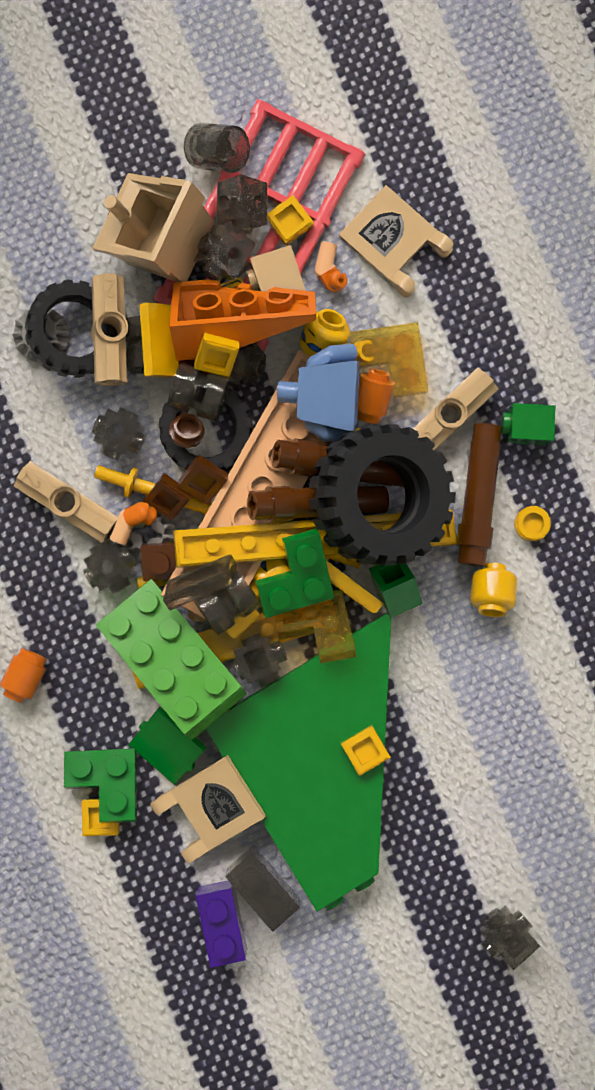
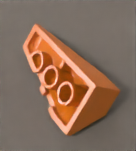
M210 279L173 282L169 327L177 361L196 359L204 333L239 341V348L317 320L316 294L313 291L273 287L267 292L252 290L251 284L240 283L237 288L221 287L220 281Z

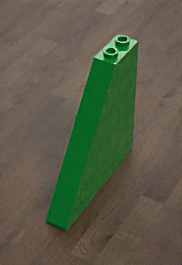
M388 613L382 614L234 705L206 728L223 757L229 756L263 809L266 817L261 821L317 912L324 907L327 911L337 907L344 901L343 895L353 889H356L357 892L366 889L374 883L375 879L373 877L379 873L384 762L359 776L343 749L341 742L372 725L385 747L391 618Z

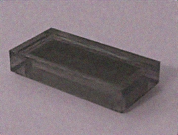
M228 554L168 580L163 599L168 610L171 611L234 584L237 563L233 556Z

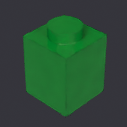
M513 403L507 409V413L503 412L501 417V433L506 434V443L548 445L553 442L556 405Z
M407 563L375 565L369 568L377 595L381 602L384 603L383 606L390 618L423 604L415 576Z

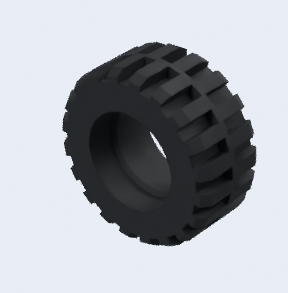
M397 424L376 425L349 432L341 436L340 441L332 442L326 448L328 455L320 457L315 465V469L320 471L319 475L310 479L309 488L315 489V498L309 499L310 510H317L318 518L313 520L317 530H325L327 533L323 540L330 547H338V554L347 559H356L357 563L406 564L414 561L416 556H424L432 550L430 542H440L445 535V531L441 529L443 524H450L453 517V512L449 511L450 503H455L456 492H450L449 483L454 482L452 471H446L443 466L447 463V459L442 452L435 453L432 450L435 447V443L428 437L418 438V431L410 427L400 428ZM376 461H383L390 465L400 476L405 489L403 512L398 521L387 530H378L367 522L361 513L357 499L360 478L365 469Z

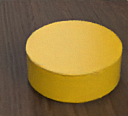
M529 506L520 510L514 519L515 532L525 541H537L544 538L551 526L548 513L538 506Z

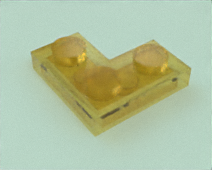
M418 322L350 332V344L363 340L372 341V344L363 345L362 354L365 357L374 356V359L360 362V368L388 364L390 379L395 382L392 392L393 398L428 393Z
M342 590L333 591L334 599L275 615L279 640L314 634L320 664L356 657V649Z

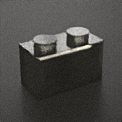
M254 845L227 868L226 879L272 932L300 908V898Z

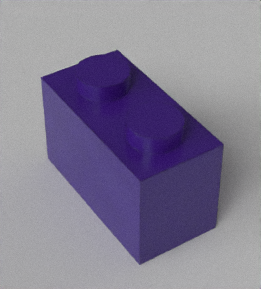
M234 880L199 886L196 900L210 968L245 961L248 948Z

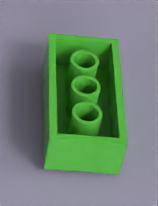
M150 579L100 620L96 626L183 734L192 741L247 693L170 600L161 595L162 591Z

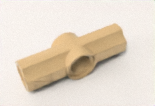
M111 273L93 275L91 279L93 326L90 335L94 346L95 384L101 386L125 385L127 383L126 334L128 323L125 318L124 277ZM107 323L114 326L117 330V336L108 337L105 335L101 325Z
M477 367L413 429L418 431V438L428 437L433 441L435 447L432 450L435 451L499 388L486 372ZM444 407L454 408L458 413V421L456 423L445 422L441 417V409Z
M29 461L22 468L14 484L16 489L42 504L55 515L64 518L103 544L111 536L118 516L32 461ZM72 493L75 498V505L70 511L63 512L60 509L59 501L63 495Z

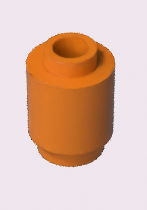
M369 369V373H362L360 375L357 419L367 423L379 424L382 417L386 416L395 382L389 379V373L379 369Z
M21 647L18 655H13L0 682V686L5 689L3 695L19 703H23L24 698L32 700L46 671L44 665L47 659Z

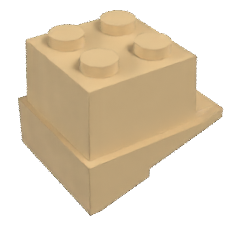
M128 173L117 197L109 195L104 200V206L110 212L92 249L96 252L122 259L130 266L176 282H184L188 280L213 227L214 220L202 205L205 197L192 182L164 176L156 178Z

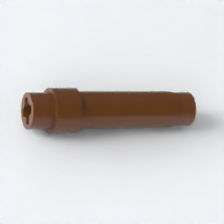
M476 423L473 427L461 524H458L456 546H459V564L485 567L487 551L491 550L494 528L491 527L502 430V427L499 425Z
M297 438L293 441L278 439L272 451L273 468L288 470L293 475L307 477L319 475L320 471L315 469V465L320 457L328 455L326 453L328 446L319 445L316 441ZM383 461L371 463L360 478V482L404 487L398 473Z
M268 486L265 490L250 491L247 497L248 515L251 520L266 519L269 523L291 522L293 519L318 518L317 510H310L309 499L315 498V489ZM358 486L357 499L363 515L384 514L389 508V493L385 486Z

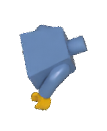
M363 340L354 344L330 345L309 357L306 367L299 368L298 382H278V403L297 404V419L303 420L305 428L325 443L331 444L332 442L340 441L341 436L360 430L361 428L357 427L360 362L374 359V356L365 357L362 354L363 345L372 344V341Z

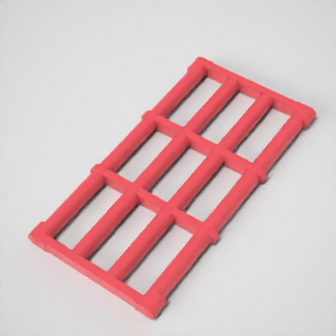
M257 99L250 111L251 118L226 166L221 167L219 171L221 175L204 206L213 219L232 182L251 190L225 242L208 235L205 244L220 252L205 280L220 281L232 257L251 266L250 258L252 256L237 249L263 197L281 204L294 195L298 202H300L327 148L330 147L346 155V158L318 212L301 204L314 222V226L308 230L295 255L301 274L325 228L329 227L331 223L330 217L355 169H359L366 154L362 150L348 145ZM268 116L284 124L285 127L258 179L254 181L238 173V170L264 120ZM298 131L316 141L286 197L268 187ZM272 227L256 256L274 251L278 245L280 238ZM247 274L243 280L244 284H249ZM166 279L164 285L159 286L152 300L159 304L171 305L173 282L176 281ZM266 338L244 347L256 355L262 356L269 341Z

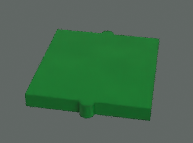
M161 707L154 712L147 722L143 721L139 725L140 731L128 744L132 749L135 748L139 755L174 785L187 770L192 771L194 769V762L207 748L197 738L191 741L185 736Z

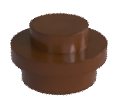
M184 413L175 417L170 423L169 436L177 446L193 448L202 442L205 428L197 416Z

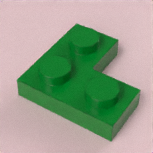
M317 529L282 538L289 571L255 581L265 618L334 599L321 537Z
M135 748L64 752V788H99V822L101 824L137 822V752Z

